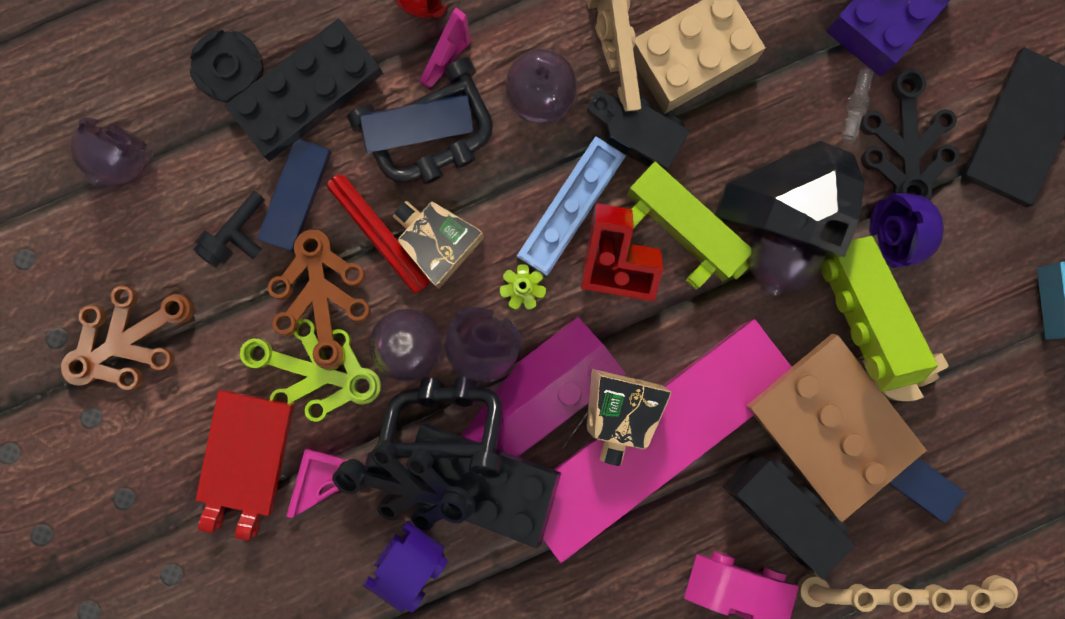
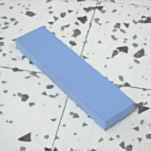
M595 136L517 254V258L547 277L626 155Z

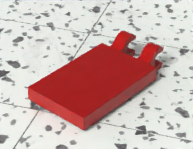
M227 390L218 391L196 501L206 503L199 520V531L214 533L215 528L221 529L224 520L225 507L242 510V515L236 527L235 538L251 541L252 536H257L261 515L269 516L273 513L294 404Z

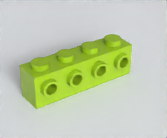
M873 236L851 240L845 257L825 255L820 263L823 278L830 283L836 296L837 308L841 313H844L851 328L852 340L860 347L866 360L868 374L876 381L880 392L923 383L938 367V364Z

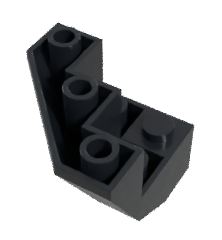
M818 141L726 183L714 215L722 221L745 230H762L826 256L845 257L859 222L865 182L853 153L826 142Z

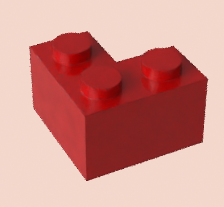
M595 204L582 266L581 289L655 302L663 272L661 249L630 244L634 229L632 209Z

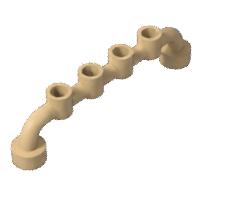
M815 574L803 576L797 584L799 586L798 596L809 606L820 607L826 603L853 605L862 612H870L876 605H890L901 612H909L915 605H928L942 613L951 611L954 606H967L977 612L986 613L993 606L1003 609L1011 607L1016 602L1018 596L1015 584L1009 579L998 575L987 577L981 587L967 585L962 590H947L936 584H931L925 589H907L899 584H892L887 589H869L862 584H854L849 589L830 588L824 579L822 580Z

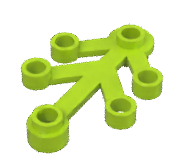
M302 318L299 320L294 336L302 341L312 362L273 351L271 345L262 339H250L240 349L241 361L250 368H264L270 365L307 377L286 389L273 391L270 395V400L277 401V396L280 393H285L288 397L287 403L294 404L296 400L328 383L342 387V389L323 400L316 399L307 403L305 415L313 422L326 419L330 411L349 401L360 405L369 404L379 396L381 391L379 376L373 370L361 367L351 348L352 338L345 330H333V336L335 337L337 334L345 336L346 342L342 347L345 351L343 365L347 373L337 370L328 371L319 367L313 359V349L318 344L316 324L309 319ZM308 323L311 327V332L303 337L299 332V328L302 324ZM258 347L263 348L265 353L260 361H257L253 355L254 350ZM323 350L321 353V357L323 360H328ZM361 379L369 382V390L366 393H361L357 389V384ZM316 403L320 404L323 408V413L318 418L314 417L311 413V408Z

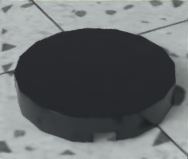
M218 30L207 34L195 45L190 56L192 59L190 76L197 88L211 99L225 103L230 102L260 79L264 71L262 55L256 45L244 34L237 31L224 32L223 30Z

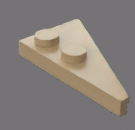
M586 0L588 9L597 8L598 10L595 29L601 40L610 72L619 71L621 87H618L617 93L624 106L625 112L638 111L641 109L633 52L635 32L629 24L628 16L630 0Z

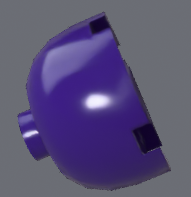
M894 193L888 195L889 197L886 200H879L871 214L869 233L870 236L877 234L879 250L889 267L897 268L920 264L938 251L943 239V219L937 206L929 199L916 194Z

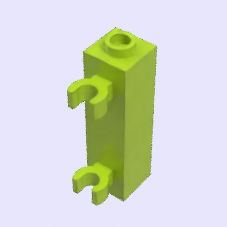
M656 161L630 187L627 196L636 203L632 208L634 228L648 214L701 262L685 280L695 290L700 288L712 274L722 282L731 276L737 280L751 265L747 258L754 250Z

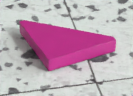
M457 7L452 12L420 79V83L429 90L445 74L444 69L454 62L471 42L467 15Z
M305 449L286 517L293 518L339 491L340 489L335 486L332 476L340 464L348 461V459Z

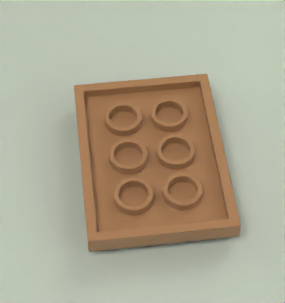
M836 334L828 336L746 405L829 512L841 522L846 520L927 451L886 396L880 392L876 383L846 344Z

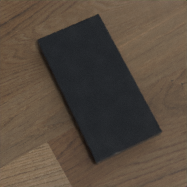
M1025 47L1017 52L962 173V178L1026 208L1034 204L1065 134L1064 65Z

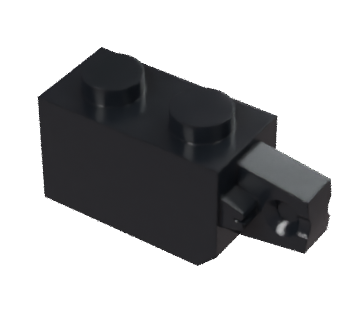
M598 90L587 108V113L607 128L605 134L607 143L648 168L656 161L667 171L690 133V130L684 128L685 124L673 115L667 114L663 116L653 110V105L640 97V110L625 112L619 98Z

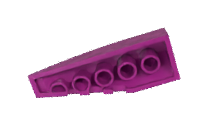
M579 317L523 358L496 390L495 393L498 394L502 402V418L496 449L520 456L589 403L592 369L621 376L626 375L602 342ZM486 404L460 436L482 442L487 415Z

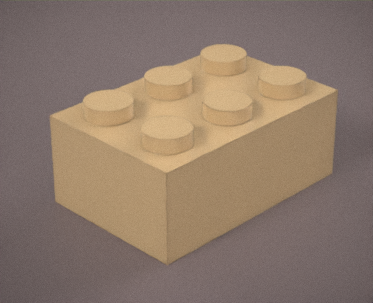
M702 0L636 37L633 52L636 68L661 110L666 114L756 63L766 47L737 0Z

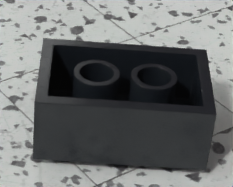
M752 455L722 487L802 567L823 580L856 546L846 536L850 532L849 529L834 515L828 516L825 512L819 510L818 507L821 501L807 488L803 487L801 489L795 483H792L790 479L793 477V474L779 460L775 459L773 461L769 457L763 459Z

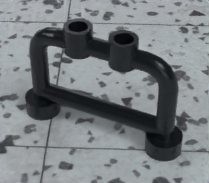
M470 57L458 59L444 69L450 84L407 105L465 94L468 96L469 106L478 122V132L468 139H462L453 143L446 150L420 159L413 166L406 169H400L394 165L387 149L372 152L380 170L387 178L398 183H408L419 178L422 179L424 184L432 183L443 176L440 168L454 162L457 169L471 164L476 160L473 152L487 144L492 136L493 123L491 115L472 79L476 69ZM372 104L361 106L347 115L353 131H361L359 114L375 112Z
M460 376L455 378L453 388H442L443 383L438 379L423 378L419 389L402 391L389 402L385 411L379 441L387 440L397 447L398 455L396 459L409 458L416 449L427 451L433 458H471L470 473L482 478H497L500 476L502 457L496 454L502 418V402L497 393L489 388L476 387L477 382L469 377ZM473 402H483L487 405L482 442L394 443L401 410L408 404L419 403L426 407H437L439 403H454L458 406L468 407L473 405ZM369 452L364 470L392 477L383 466L373 461L371 452Z

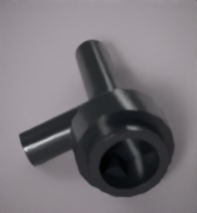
M253 191L215 236L204 230L194 241L197 245L192 250L208 264L217 268L220 264L225 265L234 254L226 246L230 241L254 260L262 251V248L243 234L240 229L265 199L256 191Z

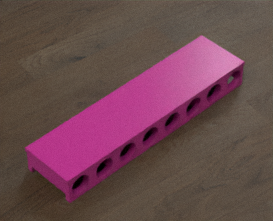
M755 319L741 325L663 385L671 391V396L646 449L626 446L622 465L615 466L599 460L604 441L593 438L553 469L561 472L543 540L560 563L754 416L746 405L792 367Z

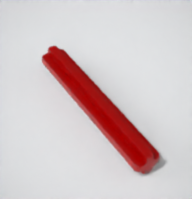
M342 174L334 176L327 183V189L411 292L416 294L423 291L430 283L429 278L349 180Z

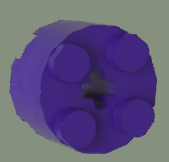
M406 521L402 526V531L405 532L404 536L401 538L397 534L394 535L374 564L377 567L374 573L376 577L373 579L368 576L363 583V587L398 611L403 612L406 609L413 613L425 596V592L422 591L423 586L429 577L435 580L440 575L448 560L443 554L445 547Z

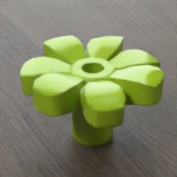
M520 264L517 267V274L512 270H507L504 273L503 279L508 285L500 287V294L503 298L511 297L509 301L510 308L518 310L523 303L527 310H532L536 307V300L534 298L542 299L545 297L546 288L538 285L543 280V275L540 271L536 270L530 274L529 266ZM524 284L526 288L521 289L520 285Z

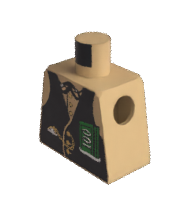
M405 201L393 215V218L406 228L405 232L399 237L398 242L438 289L444 285L484 239L483 233L478 228L434 202L429 203L420 213L408 201Z
M592 369L587 431L593 438L604 441L599 460L607 464L621 466L626 446L646 449L667 406L671 391L660 384Z

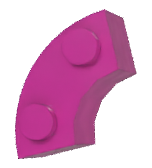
M713 551L712 557L696 554L684 599L727 616L730 613L745 619L791 618L799 586L785 581L787 574L769 567H764L763 572L748 569L734 564V557L717 551Z

